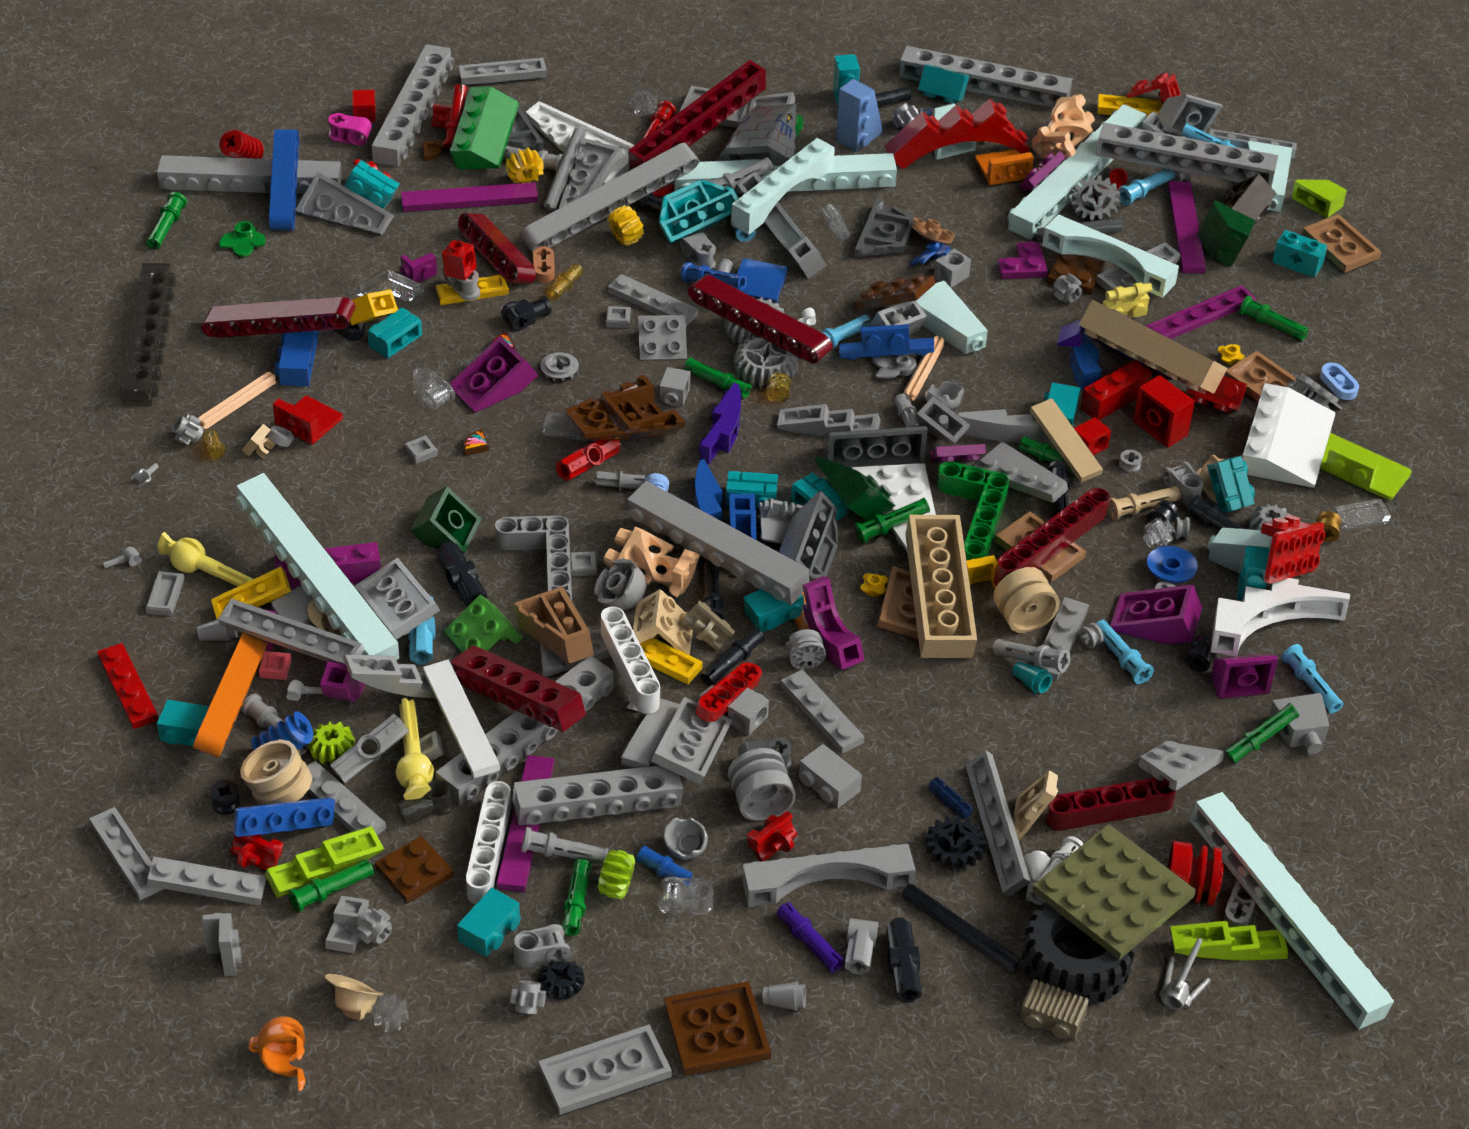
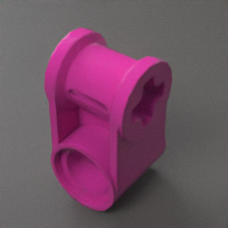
M335 113L328 117V123L331 126L329 132L330 140L359 146L366 143L372 129V124L368 119L342 113Z

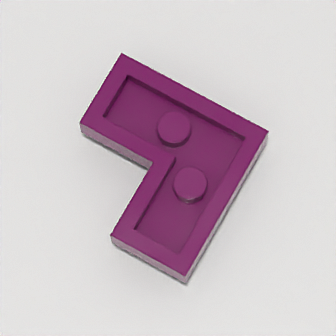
M1039 242L1017 243L1016 251L1018 258H998L1001 279L1047 277V267Z

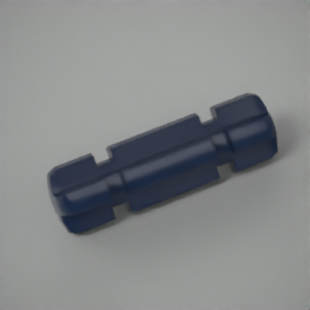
M935 777L929 782L928 789L934 795H939L938 798L952 811L956 810L955 814L960 816L961 819L965 820L972 815L973 807L966 801L962 802L963 798L950 786H945L946 783L940 777Z

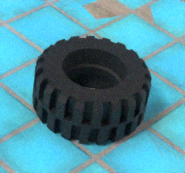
M1044 902L1040 905L1039 909L1033 912L1030 916V921L1027 923L1022 950L1023 967L1025 973L1030 975L1029 980L1031 982L1037 979L1044 984L1048 983L1055 988L1059 987L1061 990L1071 992V994L1087 998L1089 1000L1088 1006L1095 1005L1097 1000L1101 1002L1111 999L1112 994L1116 995L1123 989V984L1127 983L1130 976L1136 947L1118 960ZM1065 940H1080L1097 948L1102 955L1093 959H1076L1061 952L1055 944Z

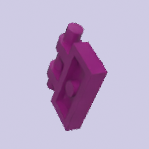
M1061 151L1055 156L1050 153L1038 165V168H1034L1024 178V182L1019 185L1020 189L1024 192L1032 190L1066 157Z
M985 444L935 447L930 451V461L944 463L962 459V462L979 460L980 455L986 454Z

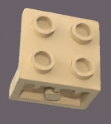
M661 589L638 601L633 631L639 643L652 639L659 633L674 648L690 655L693 630L682 621L688 612L681 609L674 599L667 596Z

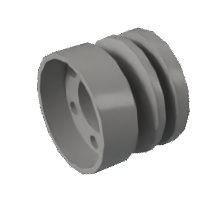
M769 748L753 749L738 756L728 768V778L736 794L735 798L740 812L745 818L751 821H763L772 814L779 817L785 811H788L795 802L796 793L788 776L784 760L779 752Z

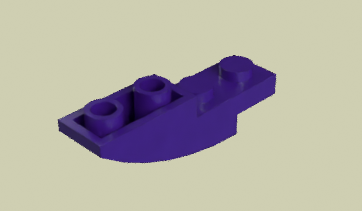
M733 383L731 388L723 393L718 406L715 405L711 412L713 424L707 437L702 438L699 443L700 460L705 459L708 465L719 450L729 453L737 438L741 417V392L737 383Z

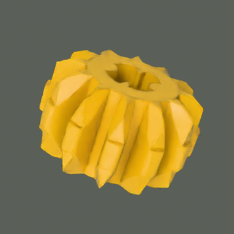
M527 147L524 151L519 149L517 153H511V158L506 159L505 167L507 175L513 183H531L532 180L538 181V176L543 174L544 163L536 150L531 151Z
M619 207L610 213L608 217L609 228L612 230L616 240H619L622 245L634 244L642 238L644 234L643 224L640 222V217L636 215V211H632L631 207Z

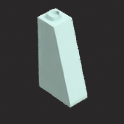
M1249 141L1248 150L1279 155L1272 183V189L1277 194L1271 200L1272 205L1266 210L1281 212L1292 148Z
M945 281L936 283L917 300L927 316L922 324L924 327L939 337H943L945 341L965 354L979 351L986 347L988 330Z

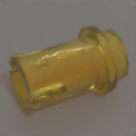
M207 430L202 436L206 445V454L212 459H220L225 453V445L220 442L218 433L215 430H212L213 436L210 430Z

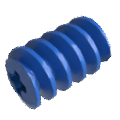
M294 712V717L287 716L285 722L278 721L276 727L270 726L268 728V732L262 731L259 737L253 736L251 738L252 749L254 751L259 746L270 741L287 740L299 750L313 740L311 723L302 713Z

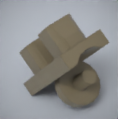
M700 600L682 619L688 627L698 634L696 636L697 639L700 641L703 639L716 651L735 632L724 619L721 620L711 611L707 604L702 603Z

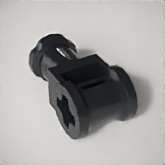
M545 295L529 303L526 299L510 301L501 310L502 317L505 320H509L511 328L517 332L526 329L529 325L535 324L536 317L541 315L547 316L552 313L551 305Z

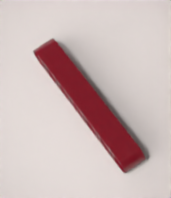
M706 274L688 288V295L696 304L811 364H816L832 350V342L825 334L711 275Z
M347 297L213 306L209 309L201 329L207 336L216 338L344 329L348 327L356 306Z
M1102 488L1090 489L997 559L993 578L994 584L997 586L1004 577L1015 570L1025 567L1039 569L1105 518L1110 494Z

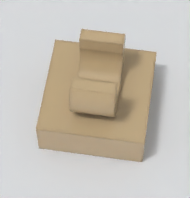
M263 424L241 451L250 456L256 449L258 456L265 458L269 451L263 446L271 450L275 445L269 438H265L271 430Z

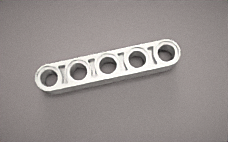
M618 607L605 608L601 613V637L637 710L644 714H652L660 707V684L625 613Z
M501 781L490 783L486 788L466 875L467 898L473 904H477L488 890L495 886L511 812L510 787Z

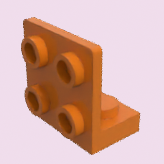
M1011 149L976 155L975 160L989 185L1024 180L1032 171L1034 157L1031 152L1019 154L1018 151Z

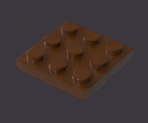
M749 981L664 997L665 1010L684 1076L771 1059L770 1046Z

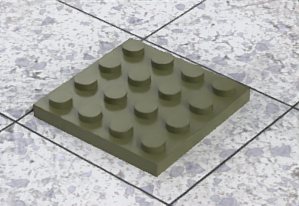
M1110 824L1105 826L1033 885L1032 890L1034 894L1118 960L1123 958L1194 897L1196 891Z

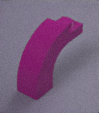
M823 576L803 584L806 604L802 605L808 627L810 630H815L820 634L826 651V657L830 662L843 670L865 661L860 637L850 632L838 615L830 578Z
M327 662L320 684L325 697L350 702L358 700L366 685L351 678L346 665Z

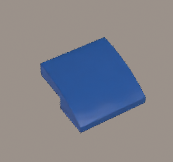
M743 258L737 274L745 275L747 285L740 291L751 297L753 296L755 299L762 297L765 301L771 299L772 303H778L788 267Z

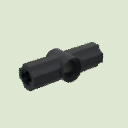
M451 541L443 543L437 549V557L445 569L451 588L453 590L457 589L467 607L480 594L487 599V593L478 580L474 563L471 560H466L457 544Z
M894 918L886 926L889 944L890 974L893 973L896 999L902 1000L903 1003L914 1002L916 999L921 998L922 994L919 977L918 946L914 945L911 922L905 920V918Z

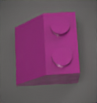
M1258 654L1214 658L1210 676L1218 698L1270 694L1278 662L1277 655Z

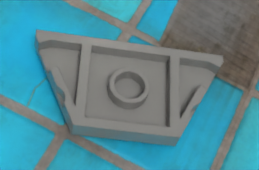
M1166 741L1140 756L1139 767L1151 773L1158 780H1163V777L1170 781L1169 788L1176 791L1221 763L1224 751Z

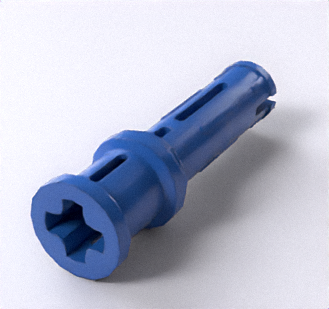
M686 262L681 268V279L685 283L696 282L702 276L708 274L739 290H743L747 285L745 275L711 270L707 265L694 266L693 263Z

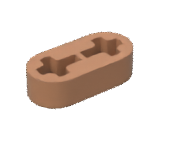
M538 247L533 252V266L536 270L535 279L539 282H550L555 276L554 252L549 247Z

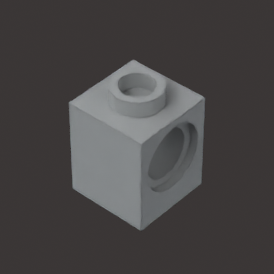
M956 249L949 251L947 255L935 260L934 278L940 282L945 281L952 288L969 277L971 259Z
M667 367L660 384V403L683 407L690 390V371Z
M746 688L728 706V718L732 719L730 725L749 736L768 717L769 700L762 694Z

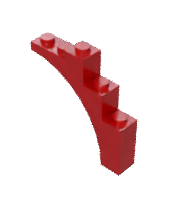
M990 98L972 114L967 109L962 110L957 105L939 120L932 115L929 117L922 111L884 145L887 154L893 153L895 164L902 169H905L915 160L931 151L962 142L985 141L999 143L1011 147L1021 154L1027 153L1030 150L1027 143V135L1022 130L1017 131L1007 119L1005 107L999 102L996 104Z

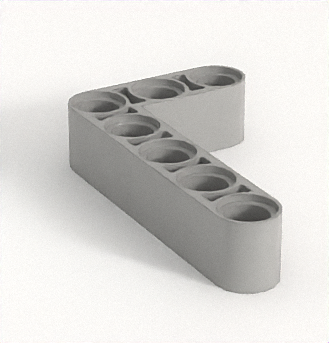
M523 516L498 519L495 523L496 546L502 550L546 549L548 591L563 586L572 601L568 520L562 516Z

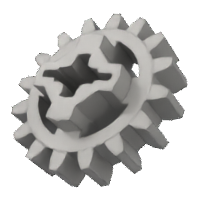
M1101 175L1097 177V180L1089 176V182L1082 179V186H1075L1076 193L1072 194V207L1076 209L1075 213L1077 216L1082 214L1083 221H1086L1088 218H1090L1091 222L1095 221V219L1103 220L1104 217L1111 219V212L1117 214L1116 206L1121 204L1120 199H1118L1120 192L1117 191L1115 183L1110 185L1109 178L1102 181ZM1094 194L1096 195V198H1098V205H1096V201H1094Z

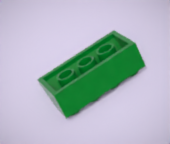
M491 86L470 88L450 149L457 169L500 168L519 107L518 101Z

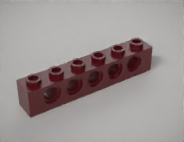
M475 645L450 661L461 686H465L478 694L491 698L495 702L506 705L512 710L523 713L531 719L538 720L548 727L564 732L586 715L581 693Z

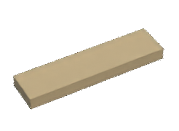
M1052 398L1031 407V414L1080 483L1102 474V467Z

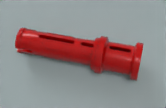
M456 84L453 87L450 121L445 125L447 134L446 140L443 142V148L449 151L465 106L468 90L465 85H462L461 93H459L460 84Z
M661 101L658 104L657 112L651 116V125L643 139L675 115L676 108L672 103Z

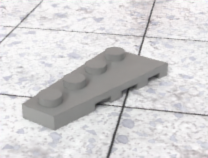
M583 138L581 151L578 152L576 157V166L571 171V180L565 188L559 208L602 186L622 156L621 148Z
M317 172L295 210L298 213L380 235L384 234L394 217L391 213L360 195L351 192L346 187Z
M1166 242L1146 251L1174 264H1177L1180 260V253ZM1118 266L1098 274L1096 283L1106 291H1111L1119 286L1123 288L1131 287L1134 283H1138L1128 272Z
M1004 442L997 445L973 466L1003 473L1009 478L1010 488L1052 503L1068 490L1065 480Z

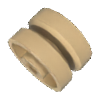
M1035 567L1021 568L1008 574L998 583L993 594V600L997 608L1003 614L1010 628L1017 633H1026L1045 626L1055 617L1060 606L1058 595L1049 585L1042 571Z
M287 740L270 741L259 746L248 755L240 769L241 778L252 791V795L259 805L298 801L308 791L312 783L311 771L306 763L301 760V755L295 745Z

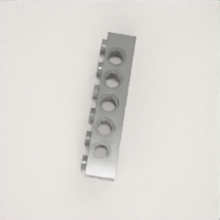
M657 765L514 782L513 804L519 826L536 825L538 823L561 822L570 819L617 815L636 811L643 812L652 809L680 806L683 785L679 774Z

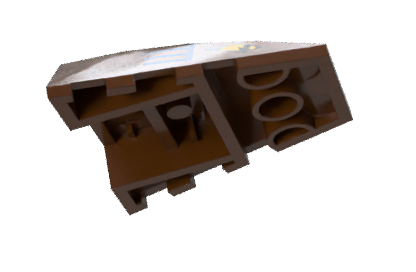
M644 374L637 377V382L631 384L627 381L621 384L620 389L615 392L605 391L601 393V398L597 400L590 398L565 410L567 417L581 434L588 439H650L676 434L685 427L684 419L676 410L663 413L654 402V385Z

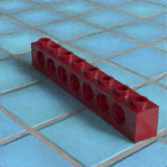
M752 60L747 61L628 150L629 169L632 170L681 143H686L690 147L766 89V69Z

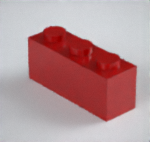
M1136 359L1085 387L1083 389L1080 409L1092 418L1096 417L1098 420L1105 418L1138 398L1139 387L1151 380L1152 372Z

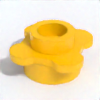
M1236 344L1218 347V352L1221 353V361L1224 364L1235 365L1245 357L1240 352V346Z
M872 573L863 575L864 584L861 585V590L867 595L877 597L886 592L885 584L888 583L886 576Z

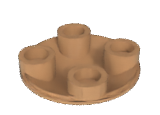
M913 218L911 222L912 228L925 239L945 244L953 242L955 234L949 230L939 228L941 225L939 222L933 219H928L925 222L922 219Z

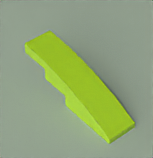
M370 826L323 841L319 848L294 856L293 861L267 869L265 876L278 898L287 895L288 890L291 888L298 889L309 884L311 879L318 878L321 880L365 859H370L383 852L384 847L373 827Z
M1227 921L1170 926L1175 953L1189 955L1196 940L1201 938L1202 943L1196 957L1221 960H1272L1288 958L1285 937L1278 930L1256 932L1255 925L1228 927Z

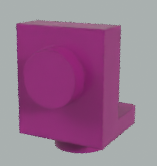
M432 253L413 261L406 255L400 256V273L413 284L437 275V261Z

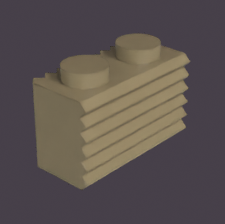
M1036 979L1033 980L1023 1002L1019 1020L1024 1021L1031 1028H1043L1051 1031L1058 1038L1075 1040L1085 1018L1089 1000L1061 990L1059 987L1050 986L1048 983L1044 984Z

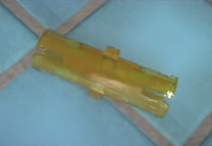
M573 263L564 273H560L556 278V282L546 290L547 296L557 301L583 275V268L579 264L576 266V263Z

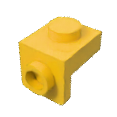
M994 555L966 561L969 584L990 580L994 589L997 587L993 582L997 564Z

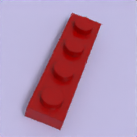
M123 643L97 651L98 658L132 728L136 729L157 722L159 718L155 707Z

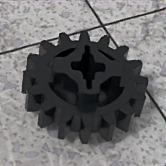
M945 816L943 823L935 820V826L928 827V834L925 837L926 854H932V862L941 861V868L947 864L950 865L951 871H954L956 866H960L964 871L966 870V864L974 867L976 860H982L986 841H984L985 834L984 832H979L978 824L971 826L970 819L962 822L960 821V816H956L955 820L951 821L948 816Z

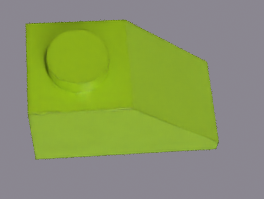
M1296 180L1292 199L1329 218L1343 207L1347 190L1330 180Z

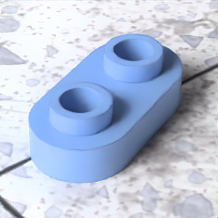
M1326 363L1323 365L1320 378L1338 398L1352 400L1357 397L1359 384L1343 366L1337 363Z

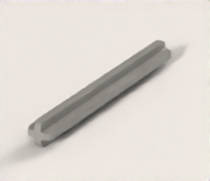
M582 126L574 128L545 200L544 209L548 210V212H553V210L557 209L575 164L577 154L581 149L582 139L587 134V130Z

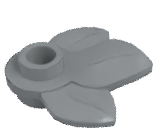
M908 354L899 357L886 355L871 360L872 364L880 367L879 371L875 374V379H889L897 375L909 376L914 373L916 367L915 358L908 356Z

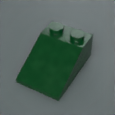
M820 456L814 459L845 505L865 520L873 519L876 514L883 516L896 506L890 498L892 496L891 491L884 484L879 486L878 482L871 475L866 477L855 469Z

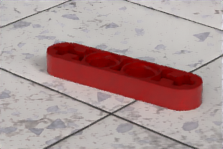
M749 662L739 665L699 699L695 710L696 715L707 722H714L728 711V706L746 688L753 690L757 687L762 676L761 668ZM717 695L723 696V697H725V698H727V699H722V698L718 697Z

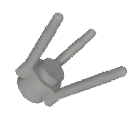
M1201 938L1196 940L1179 978L1173 980V982H1171L1175 959L1173 956L1169 957L1163 987L1159 993L1163 1004L1174 1010H1181L1183 1007L1189 1008L1192 1000L1210 983V978H1205L1189 994V986L1184 982L1202 943Z

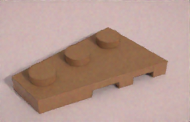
M893 566L889 575L877 627L918 639L910 571Z

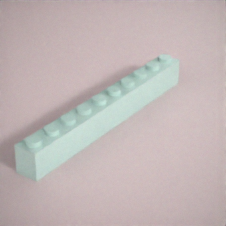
M1123 104L1117 111L1112 113L1107 121L1103 122L1142 129L1146 114ZM1103 122L1095 132L1093 131L1084 143L1081 142L1076 153L1072 157H1067L1062 164H1058L1055 170L1050 175L1048 174L1040 185L1035 186L1032 192L1027 197H1024L1018 206L1010 210L1007 218L1009 220L1008 230L1032 240L1036 236L1037 228L1045 227L1072 201V194L1076 193L1075 186L1081 187L1082 179L1089 182V176H1092L1094 179L1114 160L1112 158L1096 156L1098 138Z
M893 153L834 156L833 169L820 179L810 178L799 182L788 192L895 187L897 168ZM764 159L699 162L694 170L673 181L674 192L699 180L714 181L723 177V174L726 172L732 174ZM770 159V161L773 166V171H769L759 176L762 180L780 167L775 166L772 159ZM736 186L737 193L743 194L739 187Z
M262 473L237 485L238 497H236L238 507L241 511L248 513L250 522L255 528L259 527L265 542L268 545H273L279 560L287 563L293 578H298L301 581L304 592L307 595L311 594L316 607L321 613L325 612L331 627L334 630L338 629L342 637L362 643L365 648L362 655L394 656L398 660L399 650L396 639L267 476Z
M1223 792L1197 801L1189 817L1190 822L1212 849L1214 847L1222 849V861L1278 931L1285 937L1286 941L1359 1030L1385 1018L1394 1000L1357 957L1353 949L1343 940L1335 927L1320 912L1318 906L1311 901L1302 890V887L1288 873L1284 865L1274 856L1267 844L1261 840L1251 825L1242 817L1234 804L1229 801Z

